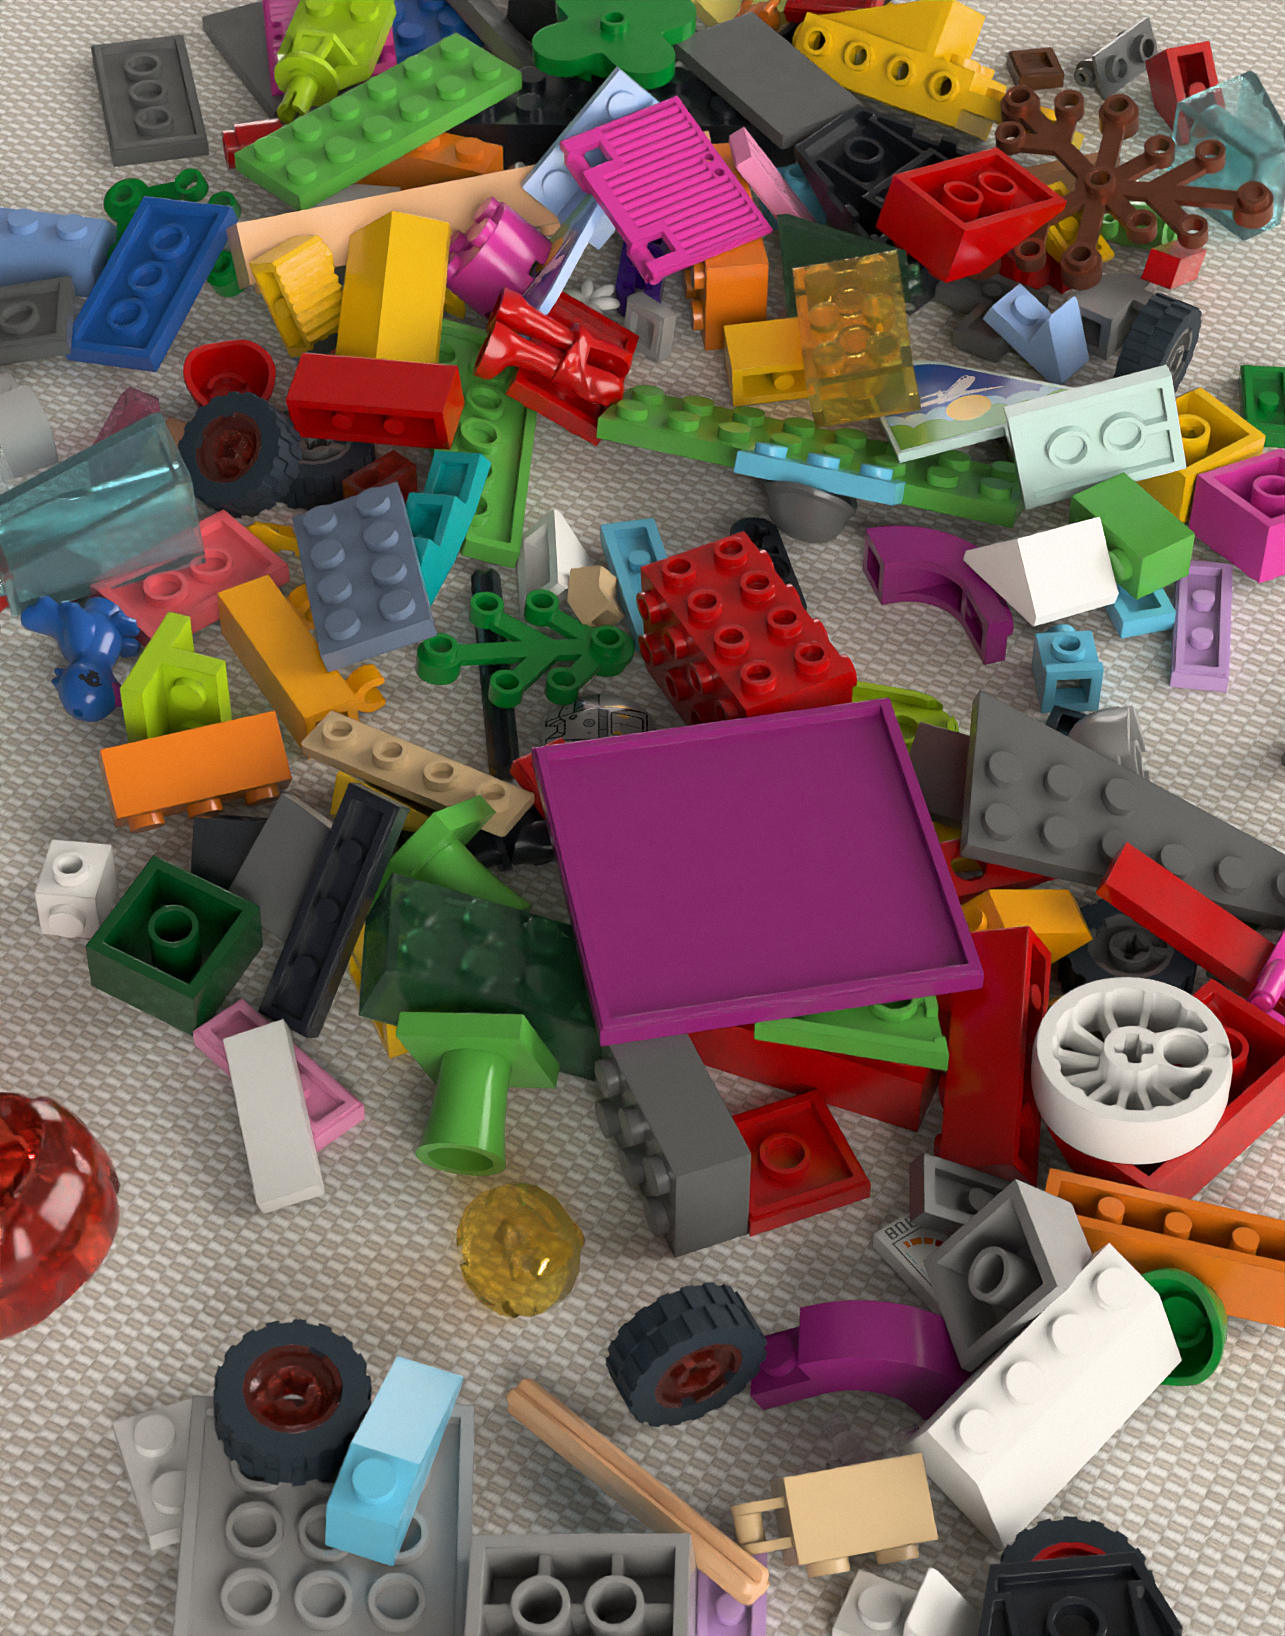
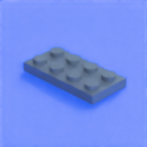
M397 482L382 487L369 488L359 495L329 505L317 506L306 513L292 517L319 651L328 672L437 636L404 498Z

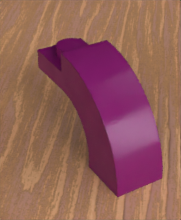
M879 526L865 529L862 570L881 605L896 602H921L941 608L959 621L984 665L1005 661L1007 638L1014 631L1013 617L1007 601L963 561L965 552L978 548L977 546L952 534L924 527Z
M845 1300L818 1303L800 1308L798 1327L765 1335L767 1345L764 1348L767 1351L765 1361H762L759 1366L760 1371L755 1378L751 1379L750 1397L763 1410L831 1392L868 1391L898 1399L913 1408L923 1420H927L983 1363L972 1372L961 1369L944 1318L938 1314L908 1305L883 1301Z

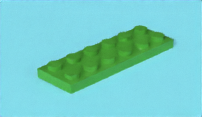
M454 33L234 153L236 170L295 210H307L522 89V72L458 33Z

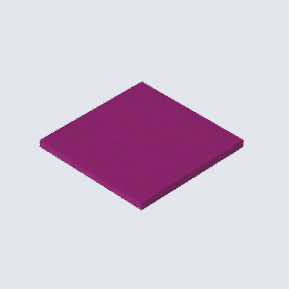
M890 698L532 748V765L600 1047L980 989L983 987L984 972Z

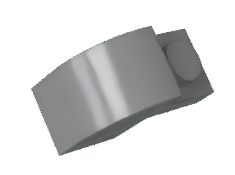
M1113 273L1102 275L1101 281L1096 286L1087 290H1078L1073 295L1078 301L1088 353L1107 360L1124 344L1140 310L1153 295H1156L1152 293L1153 283L1141 279L1142 275Z

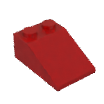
M996 147L893 175L876 228L889 237L898 249L909 253L925 266L933 277L948 283L981 273L1062 212L1067 201Z

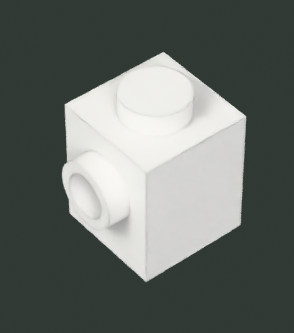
M51 840L34 893L42 934L59 935L66 938H92L110 914L118 887L111 845Z

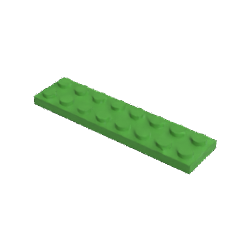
M637 385L629 388L617 405L612 404L598 418L596 438L733 468L735 467L737 452L741 450L754 451L756 442L787 447V458L806 462L808 452L840 458L839 468L860 472L861 463L893 469L892 479L906 482L902 505L1013 528L1025 509L1015 463L996 461L991 465L971 461V457L968 454L955 450L899 463L889 441L882 442L868 439L867 434L863 431L852 428H840L835 432L817 428L815 422L806 418L789 417L785 420L765 417L764 411L748 406L736 407L734 410L714 406L713 400L703 396H686L681 399L664 395V391L659 387Z

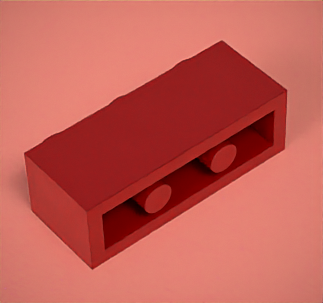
M302 353L286 396L290 419L295 424L293 428L299 432L300 437L450 450L465 404L458 365Z

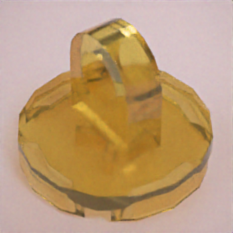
M511 1182L481 1192L465 1208L456 1231V1247L462 1245L464 1263L459 1264L464 1281L479 1302L500 1316L511 1318L518 1316L532 1317L556 1308L572 1292L580 1272V1252L585 1246V1237L582 1230L572 1220L557 1198L537 1185Z

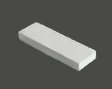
M282 1019L224 1038L223 1041L257 1206L263 1214L324 1195V1184L288 1025Z

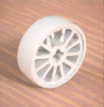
M1115 977L1084 984L1071 990L1051 1006L1042 1019L1035 1036L1031 1063V1085L1037 1108L1046 1124L1058 1137L1073 1148L1092 1157L1121 1164H1151L1182 1156L1199 1146L1210 1136L1220 1121L1228 1102L1232 1076V1056L1227 1034L1218 1018L1206 1005L1189 993L1172 985L1135 977ZM1100 1031L1105 1040L1104 1043L1090 1032ZM1066 1047H1069V1048H1071L1072 1050H1074L1075 1052H1073V1051H1068V1050H1063V1049L1066 1048ZM1173 1064H1182V1068L1173 1066Z

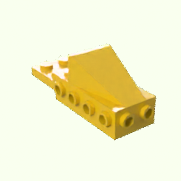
M920 0L824 15L807 12L804 22L798 25L794 33L792 45L849 92L987 141L993 123L997 125L1002 124L1000 103L1006 94L1007 86L992 79L995 73L994 70L979 65L980 63L970 59L986 16L956 0ZM1041 106V112L1055 125L1056 117L1054 110ZM1075 131L1072 144L1080 150L1085 135Z

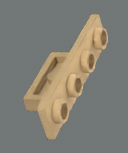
M332 710L301 742L303 755L401 795L432 812L440 811L481 795L496 811L494 816L481 829L499 837L506 836L534 803V793Z

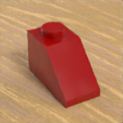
M1210 41L1168 48L1145 61L1154 107L1182 145L1229 135Z

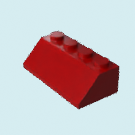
M1212 978L1192 995L1214 1013L1227 1034L1232 1056V1076L1228 1102L1216 1128L1203 1143L1182 1156L1151 1164L1109 1162L1092 1157L1073 1148L1058 1137L1048 1125L1047 1130L1073 1173L1191 1199L1285 1114V1025ZM1173 1064V1066L1182 1068V1064Z

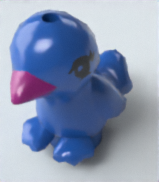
M43 595L39 597L37 603L28 606L21 613V625L26 630L54 638L64 658L69 663L65 669L55 668L54 673L57 677L51 681L58 691L59 699L66 712L74 719L82 722H98L110 715L115 708L122 707L120 687L122 685L113 675L112 668L119 656L122 658L136 657L139 653L141 643L136 639L128 638L139 635L140 629L137 627L136 619L126 616L118 605L102 597L89 598L84 606L81 607L78 603L62 601L59 605L49 596Z

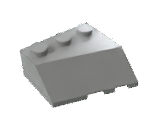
M691 1533L471 1534L464 1636H696L697 1566Z

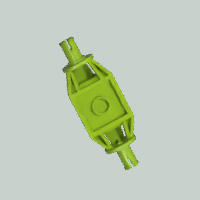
M300 0L277 53L278 62L274 69V79L279 89L285 94L277 108V115L283 123L289 124L293 122L297 112L299 113V118L308 114L311 107L322 106L330 102L338 95L339 90L371 78L397 14L394 0Z

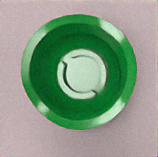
M1156 1268L1141 1274L1160 1296L1182 1359L1160 1384L1167 1386H1192L1204 1382L1215 1372L1224 1353L1227 1340L1228 1316L1223 1301L1210 1286L1180 1269Z

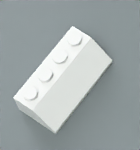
M1110 1243L1092 1254L1093 1256L1070 1287L988 1357L901 1447L908 1455L922 1453L925 1471L929 1478L1000 1552L1004 1551L1007 1544L1010 1545L1015 1540L1016 1535L1029 1525L1182 1361L1159 1294Z

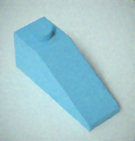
M400 1356L395 1358L351 1442L326 1505L325 1545L394 1567L463 1384V1376Z

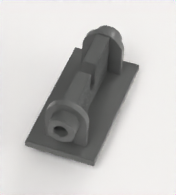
M1144 17L1129 29L1121 31L1117 38L1093 54L1091 59L1080 61L1074 72L1075 81L1083 87H1099L1101 99L1106 100L1146 70L1145 61L1158 54L1157 42L1153 35L1150 18Z

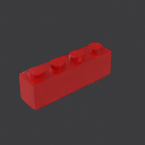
M1029 925L970 932L984 972L983 987L952 993L951 1015L946 1016L944 1020L943 1036H945L949 1061L946 1074L941 1075L938 1086L939 1099L943 1108L942 1132L937 1134L934 1140V1156L1012 1182L1017 1179L1037 1188L1041 1114L1037 1108L1032 1091L1031 1063L1035 1036L1042 1019L1048 1011L1052 953Z

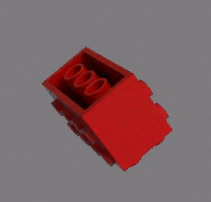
M744 531L640 567L642 592L637 593L636 603L643 620L644 634L638 638L639 649L645 661L646 670L686 726L852 703L853 688L857 686V674L851 659L846 654H839L829 641L823 623L818 618H811L802 606L795 587L790 583L785 584L776 573L769 554L764 549L758 550Z

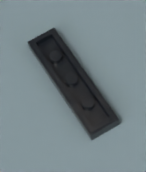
M349 782L259 1007V1013L274 1021L284 1019L289 1029L306 1038L319 1037L409 813V807L360 783Z

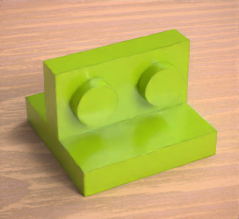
M168 611L120 687L128 743L232 720L225 660L195 653L190 616Z

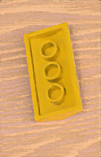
M391 211L350 235L336 346L337 356L439 363L451 238L449 222Z

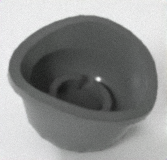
M770 480L764 484V489L769 497V517L773 524L785 535L805 543H827L835 540L848 520L856 513L858 507L857 499L854 497L821 491L802 483Z

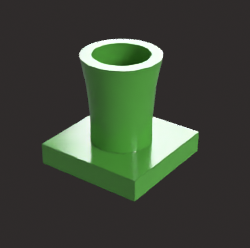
M478 795L434 812L391 857L369 913L372 915L415 895H444L470 899L482 908L486 922H481L477 930L470 937L454 941L468 963L473 964L504 940L528 915L533 905L506 886L465 847L496 813L483 797Z
M400 1012L396 1037L435 1085H437L428 1120L415 1152L416 1157L430 1167L454 1174L489 1176L501 1173L506 1168L505 1124L509 1087L556 1089L560 1064L523 1014Z

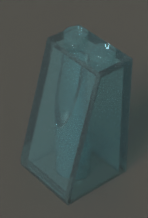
M161 412L142 418L0 494V597L4 596L12 617L21 615L28 606L37 603L39 597L43 595L49 596L56 603L60 604L62 601H72L97 594L99 589L107 587L115 589L143 581L150 576L206 563L192 479Z

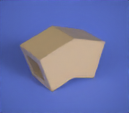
M602 565L572 568L570 570L567 602L580 622L591 628L602 625L614 626L625 617V614L615 600L618 579Z

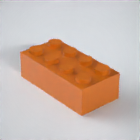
M712 144L752 200L749 184L735 167L730 144ZM762 237L683 269L685 299H693L690 300L689 305L692 331L700 330L705 351L724 349L723 326L766 321L769 263Z

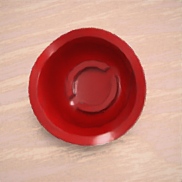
M227 340L194 348L185 359L183 378L187 390L198 409L210 403V399L218 395L221 397L228 395V392L238 391L241 394H245V392L254 393L268 402L274 391L276 368L272 357L260 345L248 340Z

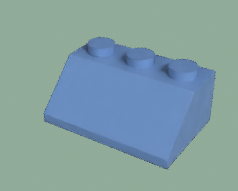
M0 207V287L71 276L75 287V296L88 297L108 262L107 252L116 242L117 226L104 219L83 217L78 214L63 215L36 212L25 208L10 209Z

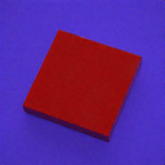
M818 1089L732 1116L751 1152L748 1234L750 1237L870 1198L871 1183Z

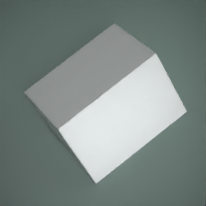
M1100 517L1053 527L967 550L963 561L1033 627L1115 603L1118 596Z

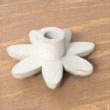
M587 279L581 286V293L574 289L562 290L602 315L603 312L601 310L616 309L620 306V302L617 299L609 297L615 291V287L612 284L602 285L595 289L593 282Z

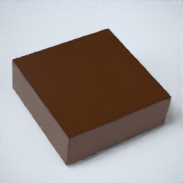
M1052 47L1007 52L1006 67L1015 86L1024 85L1032 90L1063 87L1064 71Z

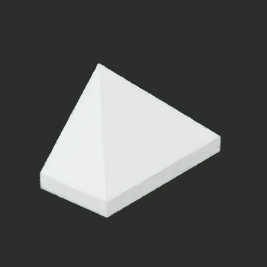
M555 509L522 534L520 555L517 560L519 613L521 615L524 614L525 599L529 592L538 589L548 590L554 593L560 602L566 599L568 595L570 570L572 568L595 566L563 515Z

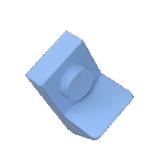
M1018 284L995 303L983 317V320L1049 383L1063 385L1089 361L1079 305L1075 296L1070 298L1052 314L1022 284Z

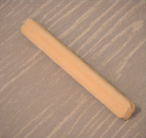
M528 1378L523 1379L517 1387L510 1389L506 1396V1400L509 1403L507 1409L514 1418L654 1533H691L697 1568L740 1604L752 1605L759 1596L765 1594L770 1585L768 1581L769 1572L765 1566L535 1380Z

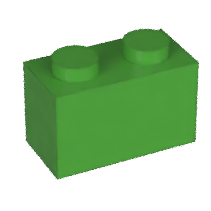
M1124 472L1072 496L1068 524L1100 517L1115 582L1136 600L1188 576L1195 533Z

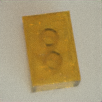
M897 250L793 269L805 383L815 428L921 410L906 297Z

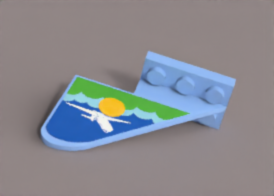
M618 66L520 183L522 189L557 216L561 225L549 239L552 242V247L544 265H541L537 260L534 261L529 273L534 278V281L522 295L531 306L548 315L561 294L587 243L589 242L599 251L616 230L593 195L582 191L564 165V153L560 149L559 141L660 103ZM599 147L585 152L584 158L591 168L608 161ZM518 334L527 340H529L530 338L528 336Z

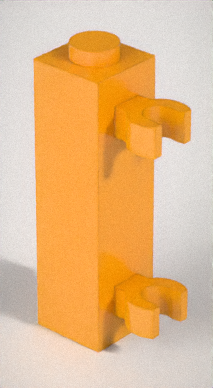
M268 574L217 593L223 637L301 750V742L331 710L359 721L358 710L369 713L386 705V699L376 687L384 684V677L374 664H367L357 668L345 680L337 670L327 671L320 655L318 643L309 632V630L315 629L306 583L296 587L285 598Z

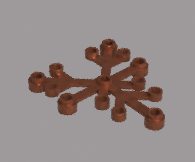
M1018 85L1010 88L1001 100L1002 124L995 130L996 147L1008 156L1019 153L1055 156L1077 179L1075 190L1062 197L1067 201L1064 210L1015 246V264L1023 272H1036L1045 266V244L1050 227L1082 209L1084 210L1076 242L1067 248L1060 260L1061 279L1067 287L1074 290L1093 288L1102 279V257L1096 250L1106 213H1110L1124 227L1126 236L1131 242L1147 244L1156 238V215L1150 210H1137L1129 201L1145 202L1177 234L1178 243L1186 249H1198L1207 243L1208 221L1198 214L1188 215L1180 206L1231 210L1234 222L1247 229L1261 228L1267 225L1273 217V194L1261 182H1245L1238 190L1185 186L1205 174H1214L1224 168L1226 148L1219 140L1206 139L1199 142L1195 147V157L1149 182L1135 180L1155 169H1165L1175 161V142L1167 135L1160 134L1148 138L1144 144V153L1117 167L1123 140L1134 136L1139 129V108L1128 95H1111L1099 109V130L1103 136L1095 166L1072 144L1077 122L1083 118L1085 113L1084 97L1079 91L1064 90L1055 96V125L1041 112L1040 98L1028 86ZM1156 151H1165L1163 153H1155ZM1213 155V156H1215V157L1208 158V157H1205V156ZM1140 225L1148 226V227H1145V228H1136L1137 226H1140ZM1196 230V231H1199V232H1197V233H1188L1187 231ZM1029 253L1036 254V255L1030 256V257L1024 256V255L1029 254ZM1001 257L981 273L968 277L974 280H985L995 276L1001 268Z

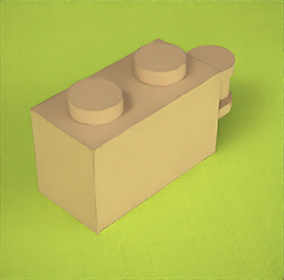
M922 1453L769 1480L772 1498L730 1506L737 1545L750 1555L782 1549L785 1566L806 1564L808 1578L849 1571L848 1556L875 1551L877 1565L918 1558L917 1543L938 1540ZM775 1509L780 1538L766 1540L761 1512Z

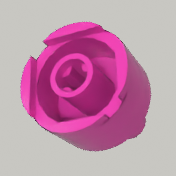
M493 196L488 197L479 206L473 216L475 222L465 234L457 230L451 235L446 288L485 320L489 319L495 301L503 287L512 289L520 295L524 294L534 281V278L529 275L534 261L537 260L541 265H544L552 247V242L505 202H499Z

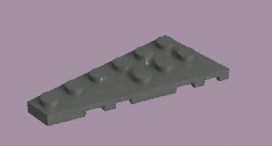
M979 690L972 702L959 856L1098 888L1116 852L1128 842L1237 919L1284 930V853Z

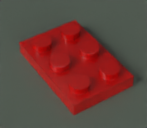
M563 291L547 315L568 328L573 323L582 324L594 336L610 341L633 355L640 338L637 334ZM531 337L529 338V341L561 357L564 352ZM515 367L505 393L506 395L557 423L570 433L583 438L595 446L599 444L602 439L596 438L598 418L610 405L604 407L587 402L575 392L559 385L551 384L550 380L541 375ZM626 376L620 378L623 381V384Z

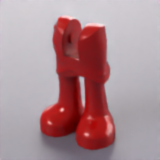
M507 287L501 289L487 322V335L477 355L472 371L473 376L483 380H492L507 366H515L541 375L550 380L551 384L571 390L580 398L590 403L606 407L612 404L617 405L623 399L625 386L620 378L625 377L630 371L633 362L632 353L610 341L594 336L582 324L573 323L568 328L531 306L516 291ZM518 334L546 343L564 352L561 357Z

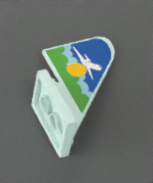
M907 361L885 365L873 370L864 379L866 395L899 463L1006 436L1014 457L1021 497L1026 510L1070 499L1073 495L1123 472L1136 482L1187 468L1172 375L1167 364L1078 388L936 361Z

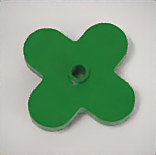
M555 0V15L559 23L546 26L533 36L532 60L537 69L548 75L557 77L578 76L588 82H591V74L608 78L618 66L645 90L655 89L667 84L674 77L675 51L671 45L681 43L694 34L696 30V7L691 0Z

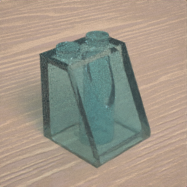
M1251 70L1177 102L1172 139L1175 142V161L1168 167L1167 172L1195 157V147L1199 142L1206 139L1219 140L1226 148L1224 168L1214 174H1205L1185 186L1238 190L1245 182H1261L1273 194V217L1267 225L1261 228L1247 229L1234 222L1231 210L1198 208L1243 241L1280 225L1285 200V124L1257 74ZM1208 155V156H1205V157L1212 158V157H1215V156H1213V155Z

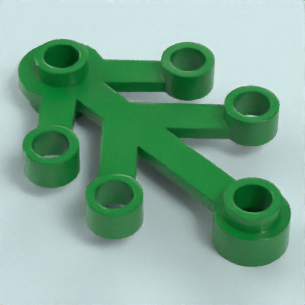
M188 168L181 171L174 182L149 187L137 178H126L115 183L107 191L103 202L106 214L112 221L117 222L116 242L109 248L107 259L109 260L144 196L190 202L201 201L209 190V185L201 172L195 168ZM197 182L194 187L186 189L191 183ZM228 191L214 194L207 203L224 206L230 205L237 219L241 216L242 209L234 195ZM222 251L207 281L218 295L234 297L246 288L239 289L231 252Z
M538 589L527 594L524 618L534 626H547L567 639L554 640L503 612L504 602L497 594L479 592L473 595L470 600L469 621L474 626L481 629H490L511 642L458 644L452 636L445 633H437V636L425 639L419 644L415 671L420 679L429 684L447 685L457 680L461 672V666L520 663L513 670H499L493 673L489 684V700L498 707L513 708L521 703L523 693L557 661H576L570 668L556 667L551 669L546 677L544 690L546 698L557 705H569L578 699L579 690L595 675L613 677L622 673L633 660L635 645L632 638L626 632L614 626L602 625L591 628L558 610L559 599L548 590Z

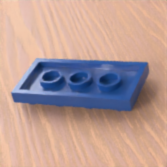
M144 196L73 323L71 354L65 355L67 360L157 372L228 240L226 229L238 222L232 206Z

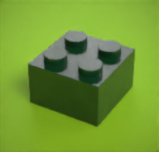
M153 855L85 946L91 986L193 1036L195 1029L215 1015L263 947L260 906Z

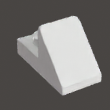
M929 1567L919 1592L858 1569L833 1625L832 1636H978L981 1615L939 1571Z

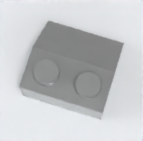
M1015 1179L923 1261L961 1369L969 1372L976 1369L1061 1296L1093 1256L1072 1203Z

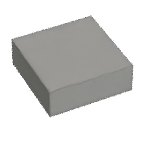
M641 291L628 296L624 327L640 336L636 349L657 363L671 357L677 313Z

